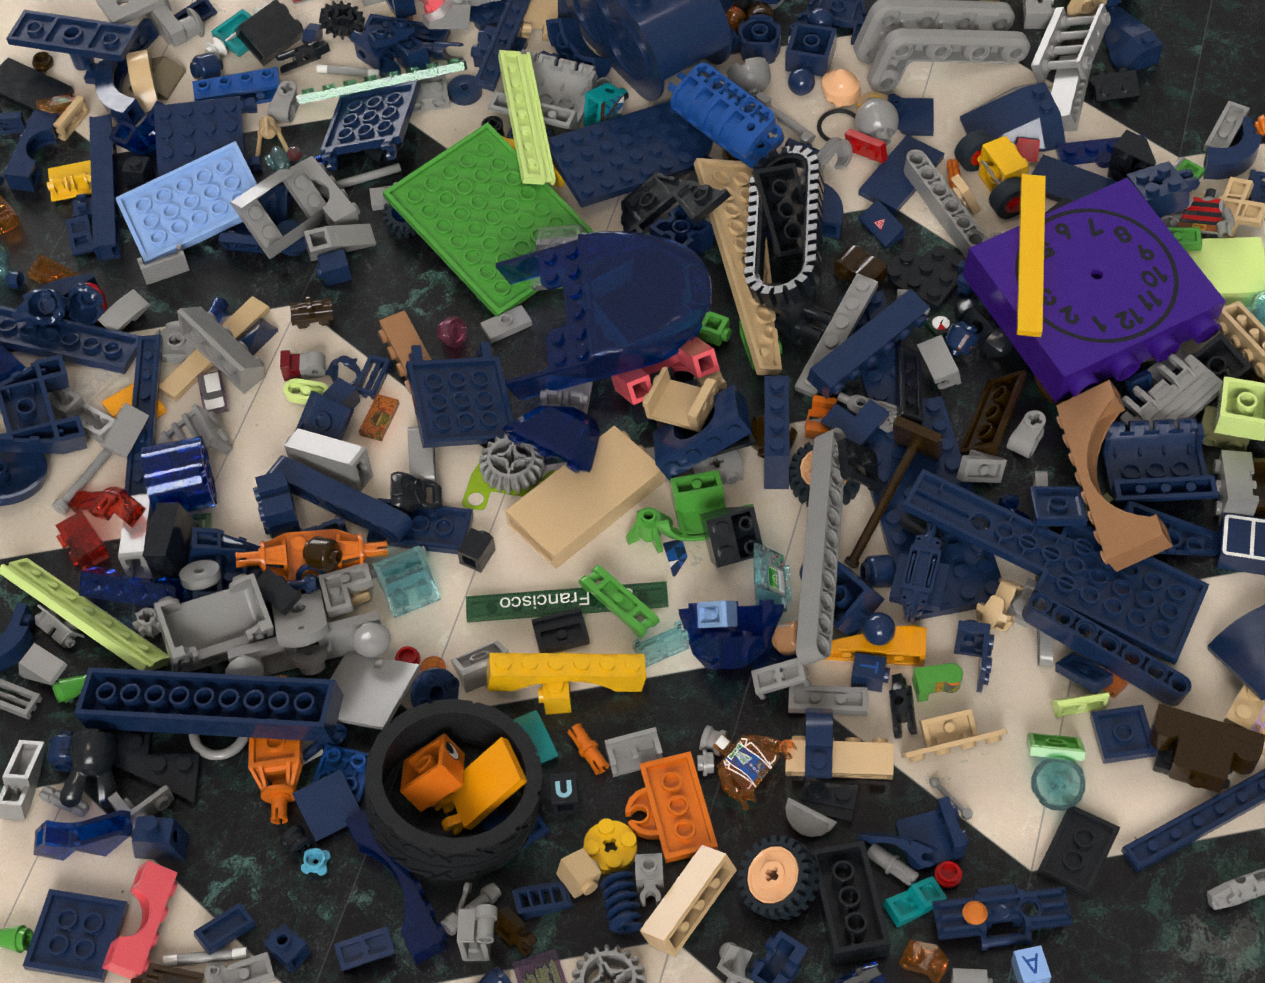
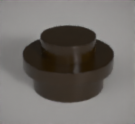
M38 52L33 56L32 65L37 71H47L54 64L52 56L47 52Z

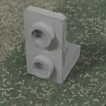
M165 785L136 807L133 806L127 797L122 800L117 792L107 799L118 816L132 831L135 828L137 817L153 816L158 811L165 810L175 798L170 788Z

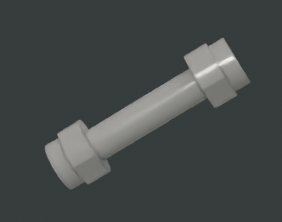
M490 883L481 889L480 895L462 909H466L467 906L471 905L478 906L487 903L492 905L502 895L496 884ZM453 912L449 913L441 921L442 928L449 935L457 932L458 912L456 914Z

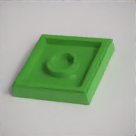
M1027 733V746L1030 756L1085 761L1086 751L1079 737Z

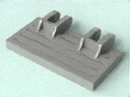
M1171 354L1168 356V360L1180 373L1176 376L1164 364L1158 365L1157 370L1172 385L1170 386L1162 379L1148 391V394L1139 386H1135L1132 389L1135 396L1145 404L1140 408L1131 398L1124 396L1122 398L1123 404L1136 417L1134 418L1126 411L1119 417L1120 421H1124L1125 426L1128 428V421L1149 420L1150 429H1153V420L1174 419V427L1177 428V419L1195 417L1218 396L1223 381L1192 354L1183 361L1175 354Z

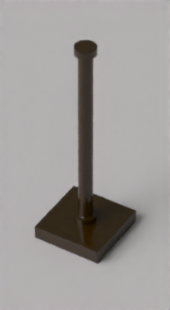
M898 415L893 422L894 441L896 444L906 447L907 450L852 553L845 558L844 562L847 565L858 568L860 564L859 559L916 452L935 461H940L943 455L942 434Z

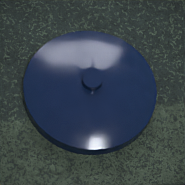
M0 452V506L12 505L27 500L44 486L48 472L47 461L43 453Z

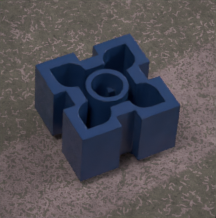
M680 204L668 212L667 220L661 217L649 226V238L656 249L662 254L669 252L687 257V264L695 259V253L702 254L714 245L712 224L703 219L695 225Z
M284 469L255 477L257 487H254L253 491L256 502H258V512L265 534H271L273 539L284 533L300 532L301 528L293 496Z

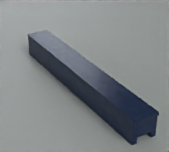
M111 114L89 117L93 249L98 262L121 258L119 205L115 199L119 196L115 126L112 127Z

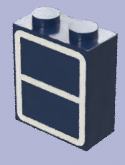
M1230 513L1223 514L1219 525L1216 568L1265 575L1264 518Z

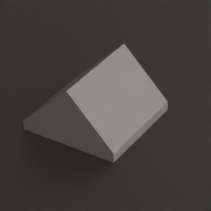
M498 640L451 660L466 693L487 685L486 667L489 653H509Z

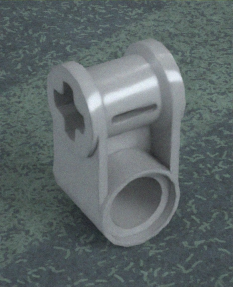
M284 81L280 83L269 104L268 116L273 117L276 121L292 123L295 113L301 102L299 95L296 94L297 88L294 82Z
M1037 410L1027 412L1017 429L1010 436L1007 449L1030 459L1044 435L1045 415Z

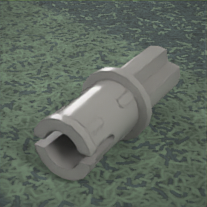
M874 843L867 852L868 858L885 869L886 874H893L909 886L916 882L919 876L918 872L900 861V856L892 855L877 843Z

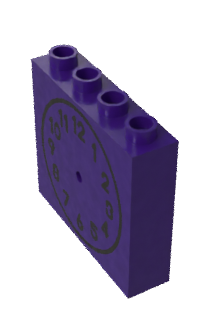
M1128 177L1045 214L1043 332L1041 337L1016 335L1019 226L970 247L962 274L1055 403L1071 395L1075 397L1099 385L1102 380L1111 376L1116 381L1125 380L1139 369L1141 362L1152 357L1156 362H1163L1168 359V356L1175 354L1180 349L1182 343L1192 338L1197 344L1209 340L1220 329V324L1217 321L1226 303L1225 299Z

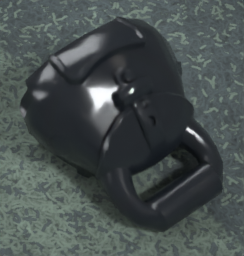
M397 471L391 474L390 506L408 514L422 508L434 510L442 505V487L436 482L422 480L405 472ZM427 487H432L433 503L426 501Z

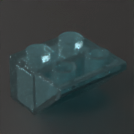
M419 545L372 564L378 584L394 618L441 600L429 565Z

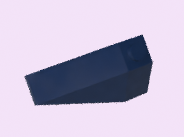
M1119 6L1107 7L1106 10L1110 13L1111 21L1104 33L1105 46L1108 48L1109 60L1116 70L1129 68V71H1137L1159 63L1163 44L1154 32Z
M1128 501L1121 508L1125 512L1151 517L1157 514L1166 525L1173 547L1157 554L1216 556L1218 554V532L1132 501Z

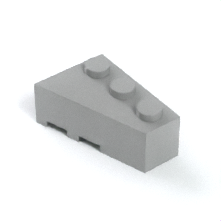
M1221 450L1219 459L1214 460L1213 474H1217V480L1215 481L1219 494L1218 501L1216 500L1214 514L1219 517V525L1224 513L1253 517L1259 503V496L1253 495V489L1257 488V483L1252 480V474L1255 472L1252 452Z

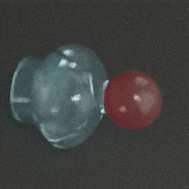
M274 146L270 154L265 156V160L272 172L280 169H289L290 160H299L302 157V150L298 146H291L286 153L281 147Z

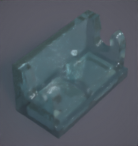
M680 620L674 623L675 628L643 642H640L639 639L633 640L632 648L635 654L645 655L646 667L689 649V634L686 629L682 630Z

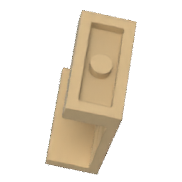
M663 367L659 375L655 376L651 390L643 398V407L647 418L700 432L714 406L713 396L719 393L716 380L707 378L701 388L671 380L668 368Z

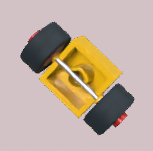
M977 130L967 134L957 144L954 151L955 158L966 171L973 172L979 170L978 176L991 192L989 204L1000 218L1009 219L1019 215L1021 176L1028 173L1029 164L1027 160L1022 158L1016 145L1011 143L1007 136L993 140L989 133L984 130Z

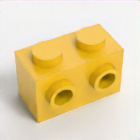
M569 681L542 683L543 687H538L539 703H544L546 715L572 713Z

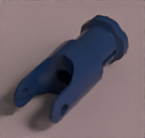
M449 41L422 42L427 47L429 57H433L434 60H464L463 57L451 56L446 51V47H460L464 45L463 43Z

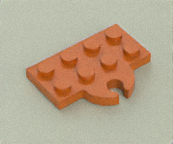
M691 751L640 763L639 767L645 788L636 791L629 798L625 807L626 817H631L635 812L642 811L647 816L642 821H628V826L632 829L633 833L647 840L659 839L665 863L691 858L696 854L701 845L718 850Z

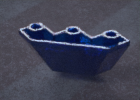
M541 405L505 425L502 429L509 435L508 439L518 445H521V443L531 444L538 449L537 453L546 459H550V457L560 458L567 463L566 467L579 474L580 471L590 473L600 431L594 418L575 407Z
M758 600L759 605L739 606L738 601H736L737 627L698 628L697 603H688V608L679 609V616L692 654L706 669L744 668L766 651L784 611V604L774 605V600Z

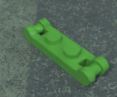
M600 565L592 568V573L588 576L584 575L579 579L580 586L585 591L590 592L631 628L638 638H642L647 634V629L655 627L660 622L658 616ZM639 615L644 618L641 622L636 619Z

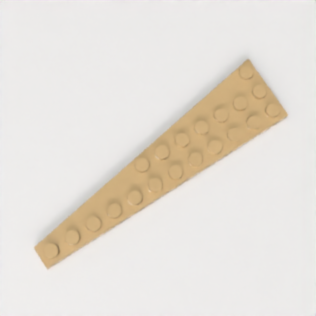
M696 158L694 167L699 184H707L719 190L726 189L731 194L727 200L709 214L756 374L779 376L782 371L778 331L774 323L776 319L775 311L767 308L765 303L761 306L756 302L755 298L752 297L744 275V267H746L745 257H747L745 254L747 247L746 237L748 236L747 217L749 216L748 206H750L748 203L750 196L749 187H751L750 177H753V169L749 168L742 161ZM766 238L763 282L768 285L772 283Z

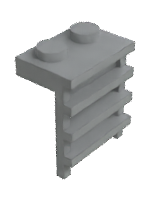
M194 404L192 406L193 410L188 414L184 413L181 415L183 419L178 423L173 422L171 424L172 428L169 431L160 433L162 437L156 442L160 446L165 443L177 465V468L172 472L174 476L180 475L211 447L224 454L233 449L229 442L230 436L221 427V419L214 411L209 412ZM185 425L198 447L196 452L192 449L182 430ZM174 434H176L188 457L185 461L172 439Z

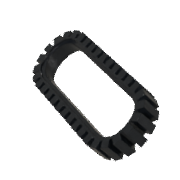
M795 145L792 151L790 146L781 147L780 154L775 149L768 153L770 159L762 157L758 161L759 166H754L753 170L795 163L796 167L806 170L802 268L796 278L779 286H771L763 282L766 220L754 177H750L751 187H749L750 196L748 201L750 206H748L749 216L747 217L748 236L746 237L747 247L745 249L747 257H745L746 267H744V275L752 297L761 306L765 303L767 308L774 309L777 303L780 308L789 307V300H792L794 304L803 301L801 294L809 297L814 292L812 286H818L820 281L818 275L822 273L820 265L822 264L821 244L823 237L821 234H823L822 204L824 203V175L816 154L809 148L804 150L803 146Z

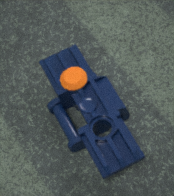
M1012 884L978 888L974 897L932 901L939 940L978 936L981 951H987L989 947L1016 944L1032 946L1031 930L1073 924L1065 887L1024 891V889L1018 890L1017 885ZM1027 903L1033 904L1037 908L1038 913L1028 916L1023 912L1022 906ZM1011 921L1013 927H1020L1022 930L1020 933L986 936L987 931L995 923Z

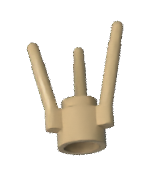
M271 116L262 117L259 120V130L257 131L258 138L255 156L260 158L263 137L272 139L277 135L289 160H293L281 133V128L276 126L275 119Z

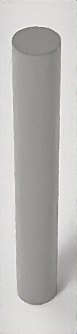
M399 163L336 182L338 188L343 189L401 172Z

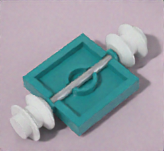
M262 2L261 9L267 6L268 4ZM255 7L254 14L260 11L261 9ZM241 9L211 31L213 43H205V53L211 52L217 58H220L219 54L227 55V48L239 57L249 51L236 36L238 26L252 15Z

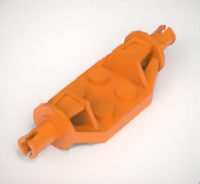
M338 529L288 532L265 543L260 541L258 551L236 552V567L259 566L262 568L263 573L268 567L266 564L284 565V568H268L276 575L283 576L286 581L296 580L297 570L302 565L307 564L303 558V548L306 542L310 541L313 537L321 536L334 539L338 542L342 551L341 562L334 569L325 571V573L364 564L363 560H366L367 557H388V549H384L387 548V541L364 543L361 533L354 535ZM359 557L358 560L342 564V561ZM307 570L302 573L301 579H304L306 574L318 576L320 573L316 570Z
M249 737L248 769L261 790V799L271 803L270 821L273 824H280V818L283 824L288 821L287 803L295 801L292 793L298 791L296 788L303 766V740Z

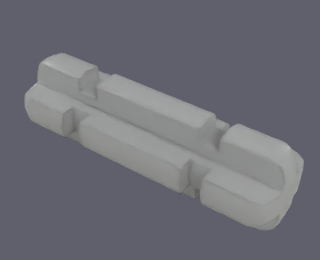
M48 785L44 786L39 794L43 801L47 803L52 802L54 806L68 812L73 811L75 815L84 817L89 810L88 803L83 800L75 807L67 808L63 806L60 802L61 791H55V788Z

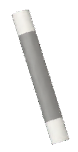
M317 64V73L380 78V70Z
M247 947L222 949L210 956L206 951L163 956V965L177 966L248 958Z

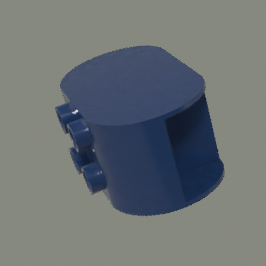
M566 0L572 18L579 20L580 31L584 39L601 57L612 58L611 67L641 97L648 101H655L662 96L666 79L705 58L712 64L720 65L730 57L732 49L731 31L719 0Z

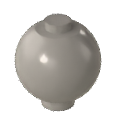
M871 97L857 110L855 116L857 131L884 141L886 146L890 144V138L898 129V112L893 104L887 100Z

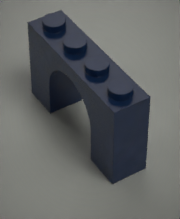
M764 376V489H789V376Z
M734 384L713 396L714 416L710 423L693 437L686 438V435L678 426L668 423L653 431L655 465L669 481L671 478L677 477L752 433L747 400Z

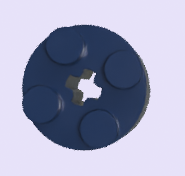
M764 14L752 15L749 17V20L745 22L743 20L738 28V50L742 60L745 62V59L761 57L765 58L768 64L774 63L781 50L780 24L774 22L771 16Z

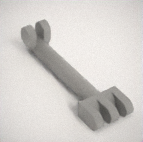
M763 92L756 93V99L771 109L778 121L800 135V143L812 144L816 135L773 107L769 96Z

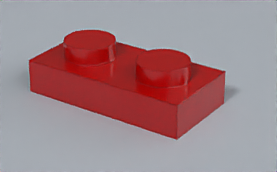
M849 129L844 134L845 139L852 146V153L882 164L888 159L884 141Z

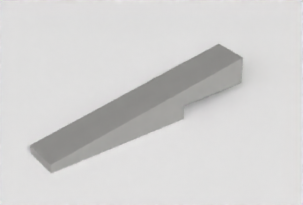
M20 363L4 378V380L9 379L11 377V374L17 372L18 370L21 372L28 367ZM67 388L48 393L52 411L61 419L80 415L85 434L98 443H102L114 418L86 404L81 396Z

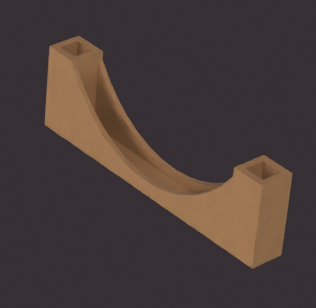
M1108 380L1056 405L1059 413L1056 419L1061 429H1064L1065 434L1062 437L1066 446L1071 450L1068 456L1073 466L1077 469V472L1074 473L1076 480L1083 487L1081 496L1085 504L1089 506L1090 510L1087 511V515L1091 523L1096 527L1093 533L1098 544L1102 546L1103 550L1100 551L1103 562L1106 565L1110 564L1117 572L1173 547L1166 525L1157 514L1148 517L1125 512L1107 502L1099 488L1097 462L1101 445L1114 420L1121 412L1125 411L1120 393L1112 382Z

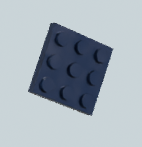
M49 889L22 966L25 970L104 983L108 970L103 969L102 966L111 942L120 936L129 908L128 902Z

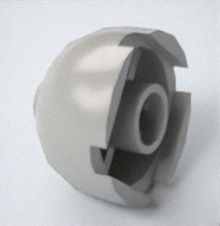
M765 58L745 59L746 64L739 66L737 62L729 67L727 70L728 79L753 97H756V93L765 90L770 83V67Z

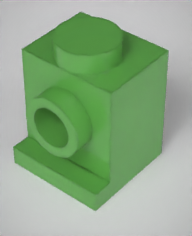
M703 309L701 313V326L694 330V336L700 340L720 346L722 341L727 342L731 335L732 329L729 328V318Z

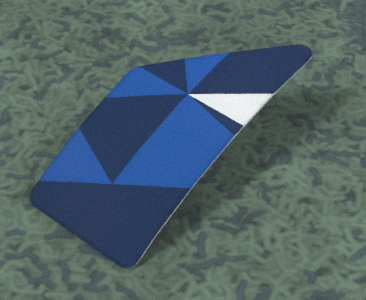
M680 540L663 543L673 577L677 575L687 559L683 541Z

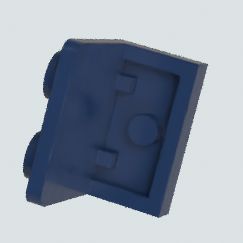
M959 620L954 654L979 657L976 692L982 693L983 685H988L994 634H990V624L978 623L975 620Z
M949 796L938 799L935 811L899 819L896 822L898 835L911 836L937 848L938 851L935 853H926L928 859L938 861L932 866L945 861L963 859L966 845L969 844L966 831L960 829L958 824L960 820L956 805H951ZM904 850L910 868L913 870L927 868L920 866Z

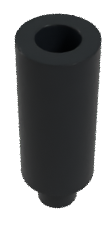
M906 512L899 522L901 527L915 537L916 535H925L926 521ZM936 530L935 537L942 541L940 548L942 550L946 546L947 541L941 538L942 533Z

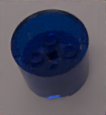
M202 436L142 447L143 474L153 512L157 503H180L188 513L216 507L217 493L214 476H212L208 450Z

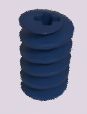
M631 871L613 873L604 878L600 883L601 889L604 891L602 893L603 900L606 901L604 903L605 910L608 911L606 916L609 921V930L615 934H632L643 927V923L636 922L642 918V914L634 912L640 908V904L634 902L638 898V894L635 891H631L636 888L635 882L629 881L634 878V874Z

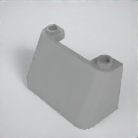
M254 573L250 575H237L229 584V589L180 603L178 599L167 596L154 603V610L173 672H191L228 660L227 649L273 638L274 627Z

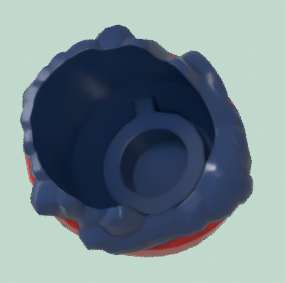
M77 282L68 294L69 302H67V309L69 310L70 321L94 325L99 322L98 319L107 310L105 295L94 283Z

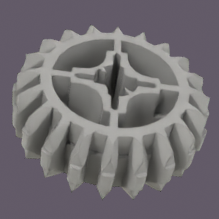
M505 433L503 439L496 436L495 443L488 441L487 448H483L482 456L479 458L480 473L485 483H489L491 489L497 487L499 493L505 489L508 495L511 490H516L519 494L520 489L524 488L528 491L529 484L536 486L537 479H541L542 471L545 468L543 462L544 454H542L539 444L535 445L533 438L527 440L525 434L518 438L516 433L512 437H508Z
M607 944L602 952L595 946L593 948L594 955L585 952V961L578 960L576 962L578 970L572 971V977L575 980L571 981V983H586L590 974L598 968L599 975L592 979L591 983H606L604 982V974H606L607 979L611 983H626L631 980V983H647L646 976L642 975L645 972L644 966L638 965L639 958L637 956L630 958L631 951L629 949L621 954V948L618 945L614 948V951H610V947ZM608 965H616L621 968L615 970L611 969Z

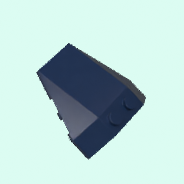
M1034 82L1014 87L960 116V121L966 134L977 130H984L989 133L993 140L1007 136L1014 144H1017L1018 138L1040 140L1039 152L1066 146L1061 113L1045 82Z
M192 527L188 564L200 560L215 561L219 564L221 579L209 588L188 590V601L229 589L232 579L240 574L250 575L254 573L257 579L262 574V568L259 566L237 568L235 553L258 551L260 546L246 542L247 539L240 536L238 539L226 535L223 530L217 528ZM266 564L268 567L284 568V565ZM263 597L265 605L271 604Z

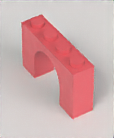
M693 335L665 346L633 365L625 362L610 368L609 372L615 391L635 405L642 402L645 394L649 393L652 388L650 374L661 371L663 367H672L675 372H690L698 379L719 371L720 368L714 348Z

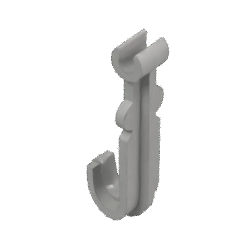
M831 138L817 153L816 156L822 171H824V167L836 153L838 159L834 168L842 169L848 166L852 159V146L847 139ZM804 169L799 178L805 193L806 170Z

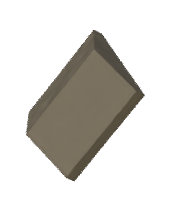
M165 56L151 58L158 98L168 101L186 73V68Z

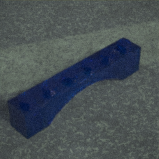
M366 810L346 819L349 832L359 852L383 864L396 877L403 889L405 914L401 934L415 964L417 965L445 951L446 948L443 940L447 939V936L440 923L435 925L432 919L435 913L430 902H423L420 895L424 891L418 879L412 880L409 874L410 871L392 860L394 857L388 856L378 845L369 828L371 824L367 822Z

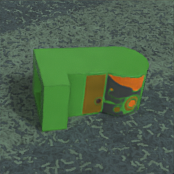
M954 663L914 668L912 674V683L918 702L928 701L929 694L941 691L947 693L957 692L961 687L963 679L961 667Z

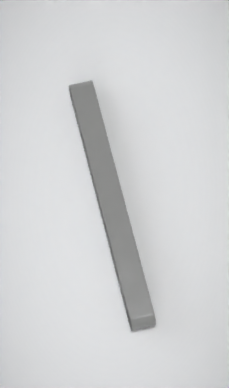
M834 428L816 436L813 445L796 640V655L803 665L818 662L831 655L844 479L840 474L837 441L846 438L844 432L839 428Z

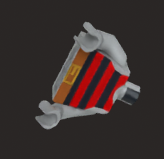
M1212 188L1206 190L1204 198H1190L1189 206L1185 210L1177 212L1173 216L1165 215L1161 218L1167 227H1200L1202 239L1225 238V233L1233 235L1232 229L1236 224L1233 214L1225 206L1224 200L1218 199L1220 192Z

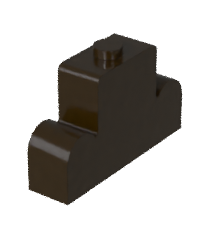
M1159 703L1153 718L1149 741L1158 750H1174L1168 773L1169 778L1187 783L1195 788H1204L1220 793L1228 778L1230 767L1234 772L1241 775L1251 774L1255 770L1262 755L1265 734Z

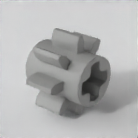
M145 606L144 609L135 613L137 621H134L132 624L135 630H138L141 637L146 635L154 638V636L161 632L154 609Z

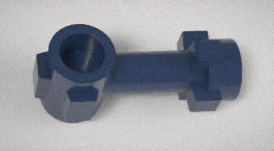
M306 574L304 579L286 581L283 576H279L293 589H305L307 594L313 593V591L320 588V581L317 575Z

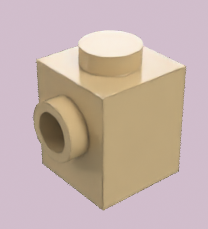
M584 848L562 858L556 874L575 899L582 894L589 895L594 892L598 887V881L602 872L598 863L592 860Z

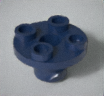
M434 667L423 671L416 678L411 689L412 706L416 707L427 702L430 704L437 700L458 699L459 680L451 672L442 668Z

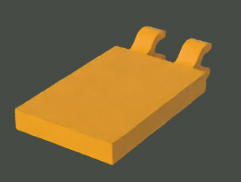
M501 737L464 769L463 785L453 794H448L434 806L436 811L443 808L446 814L451 812L454 807L458 812L441 822L445 832L452 829L453 834L457 835L463 828L472 830L527 782L509 740Z

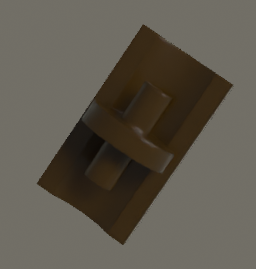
M307 295L304 302L290 303L292 326L297 325L299 329L308 328L310 323L319 322L322 326L330 325L331 320H333L331 298L312 300L311 295Z

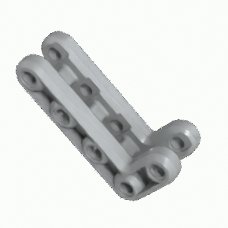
M877 0L865 18L853 49L859 61L872 63L867 75L871 89L884 94L893 91L898 86L907 66L912 62L1013 64L1025 59L1031 46L1023 32L1007 31L1015 20V14L1008 3L961 0Z

